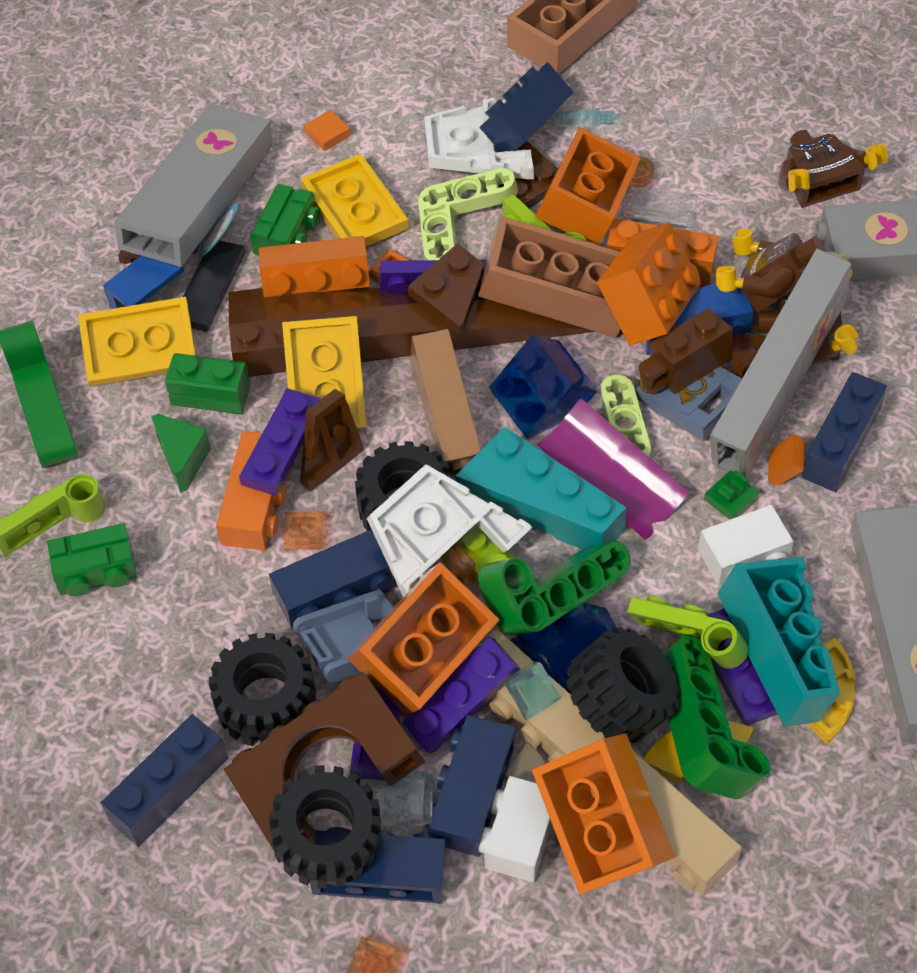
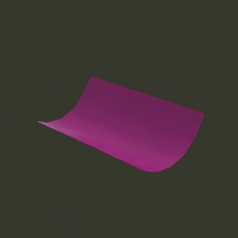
M582 399L575 404L568 415L547 437L537 443V446L548 456L625 506V523L645 540L654 533L652 523L666 521L689 494L687 489Z

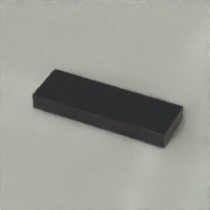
M219 240L202 257L183 295L187 299L192 329L208 332L245 255L243 245Z

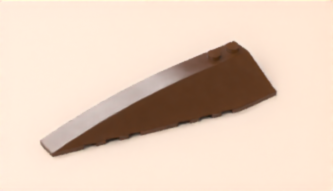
M363 287L337 291L303 292L264 297L262 288L228 292L233 361L246 362L249 377L286 372L282 322L357 316L361 362L411 356L412 336L444 329L449 330L454 350L595 331L479 297V294H475L473 304L469 308L465 319L464 329L458 334L409 296L408 291L406 293H390L389 291H379V288Z

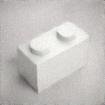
M769 505L701 530L698 551L718 587H720L737 563L790 558L794 541L773 506Z
M509 776L505 790L497 789L491 810V814H495L496 818L492 828L485 827L480 840L479 852L484 853L485 869L535 882L552 822L537 783Z

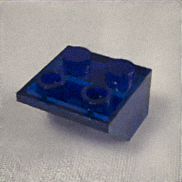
M535 334L531 335L488 387L526 439H530L560 424L580 399L588 403L599 391L559 340Z
M583 602L544 629L532 633L517 634L510 641L570 693L571 691L567 688V680L569 679L567 670L572 665L571 661L609 629L613 630L616 625L607 608Z

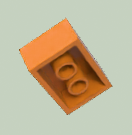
M579 126L535 217L565 232H577L583 235L587 242L600 245L616 216L641 157Z
M671 222L633 234L597 281L629 346L668 334L701 285L698 269L694 264H691L684 250L683 239L679 233L675 232Z
M440 562L421 577L347 659L361 673L364 672L368 679L407 716L421 709L500 619Z
M626 733L601 739L532 769L579 895L676 858Z

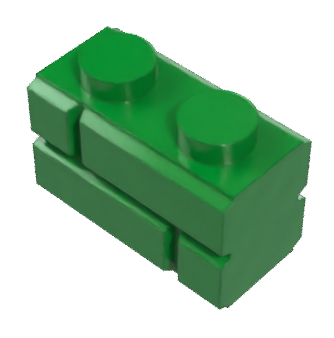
M282 184L276 185L250 235L253 254L259 256V248L307 242V233L310 227L315 228L320 217V209L316 207L313 192L299 188L294 190L293 187Z
M179 353L173 354L165 379L171 405L240 415L243 414L251 387L246 362Z
M125 523L47 541L52 575L60 595L80 596L87 593L90 588L103 585L119 587L126 584L129 579L137 578L132 545Z

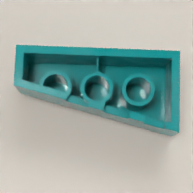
M506 427L455 476L456 482L470 489L469 492L487 503L492 502L503 508L502 511L517 520H524L530 524L532 530L539 529L554 535L557 540L580 549L591 545L616 541L625 530V506Z
M804 557L737 563L717 593L733 626L746 640L748 656L784 727L819 722L840 694L829 650L822 646L820 634L823 631L820 617L814 616L811 604L814 598L811 584L805 582L803 573L806 570Z

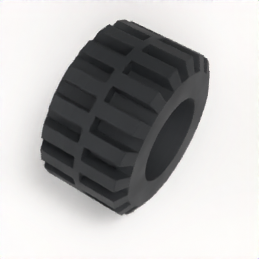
M405 441V445L398 446L397 442L389 443V448L385 450L382 447L375 449L374 457L367 455L363 460V467H359L357 470V481H355L360 520H363L364 528L367 531L371 530L367 518L389 498L387 494L405 484L424 465L427 464L452 479L450 467L446 461H442L441 454L436 450L430 453L429 446L422 443L419 447H415L412 441Z
M615 627L613 630L609 629L571 661L572 665L567 670V675L569 676L567 688L572 692L570 698L573 705L578 707L580 716L591 724V728L597 733L599 731L602 732L605 738L626 733L629 742L636 743L675 714L674 712L679 708L680 702L678 699L681 698V689L677 685L679 680L677 674L672 669V663L669 659H666L662 653L663 651L657 645L652 644L645 635L640 636L635 630L630 628L625 631L622 627Z
M257 633L248 635L249 640L242 642L240 638L233 641V649L228 650L224 648L219 653L221 662L214 661L211 667L213 676L209 677V688L219 722L223 729L228 728L231 737L237 740L242 735L244 744L253 746L255 740H259L261 743L267 739L268 734L274 728L290 723L302 714L303 709L307 705L317 701V692L308 656H304L303 649L298 644L292 646L291 639L282 636L280 640H276L274 633H265L264 638H258ZM262 678H274L285 683L278 694L266 700L256 701L242 696L243 691L248 685Z
M325 765L315 766V774L308 775L306 769L297 773V782L293 783L288 779L282 785L283 794L276 793L273 800V811H270L269 817L271 843L274 847V855L278 863L283 862L284 871L290 877L296 873L299 876V882L307 886L310 880L317 881V888L327 889V882L335 881L336 887L346 885V877L350 875L356 880L362 875L364 865L368 868L374 861V852L378 851L380 844V805L378 799H373V789L368 783L361 786L360 776L354 772L349 777L343 776V768L334 766L333 773L325 772ZM320 809L339 811L352 824V830L347 837L336 844L327 846L317 845L308 841L300 833L299 827L310 813Z

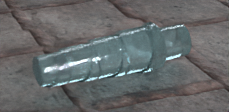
M600 108L559 111L551 115V124L600 127L603 124H613V111H600Z

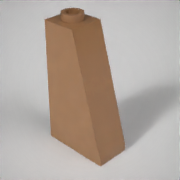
M448 329L412 336L410 364L436 450L441 454L442 461L448 463L450 471L457 475L481 451L450 333Z

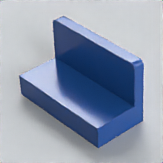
M140 256L103 285L109 306L115 309L144 303L184 272L183 266L179 267Z

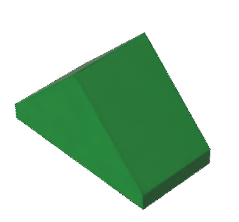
M161 414L153 415L151 418L157 438L181 493L188 490L211 449L207 431L204 428Z

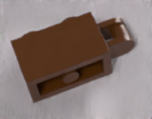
M707 308L669 331L668 334L651 342V357L639 365L640 389L645 393L653 394L667 387L673 394H677L727 363L733 357V328L710 308Z

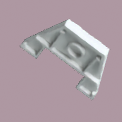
M494 97L482 100L483 106L466 111V108L461 106L424 117L429 168L478 174L506 168L513 172L515 178L534 179L531 150L495 152L494 144L479 128L489 118L485 112L496 102Z
M427 464L367 518L403 597L421 579L423 573L475 524L479 526L503 554L532 527L524 520H517L502 511L503 508L492 502L487 503L469 492L470 489Z

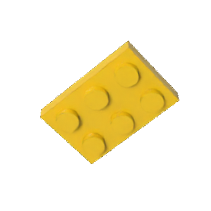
M361 153L300 178L301 188L311 191L315 195L316 207L320 209V216L336 239L364 236L365 247H368L409 229L408 218Z
M186 297L78 315L87 381L90 387L167 374L174 353L196 356Z
M357 316L282 322L288 389L321 399L336 389L345 395L357 429L367 428Z

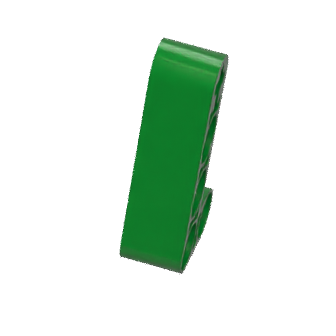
M33 320L0 330V344L11 371L41 467H49L79 457Z
M618 541L591 545L583 548L537 579L534 578L531 569L525 561L519 558H511L485 564L479 572L478 583L490 611L500 619L496 624L502 632L508 635L532 633L544 629L625 575L631 565V557L627 547Z
M684 634L663 653L666 659H669L672 663V669L677 674L679 680L677 685L681 689V698L678 699L680 702L679 708L668 719L682 774L688 783L699 790L732 799H740L769 775L771 771L770 763L765 754L756 746L732 738L711 657L703 648L700 639L691 634Z

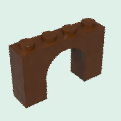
M364 672L343 680L337 686L336 691L323 700H317L307 705L300 716L288 724L274 728L268 734L267 739L254 748L245 749L233 758L232 763L224 768L225 773L273 850L269 817L270 811H273L276 793L283 794L282 785L288 779L294 783V775L298 763L304 754L316 744L334 738L348 739L358 743L365 749L390 786L425 763V760ZM307 816L300 824L299 831L308 841L313 842L316 828Z

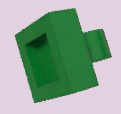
M730 470L705 492L704 500L731 520L741 516L758 500L760 492L750 486L749 480L737 470L735 472Z

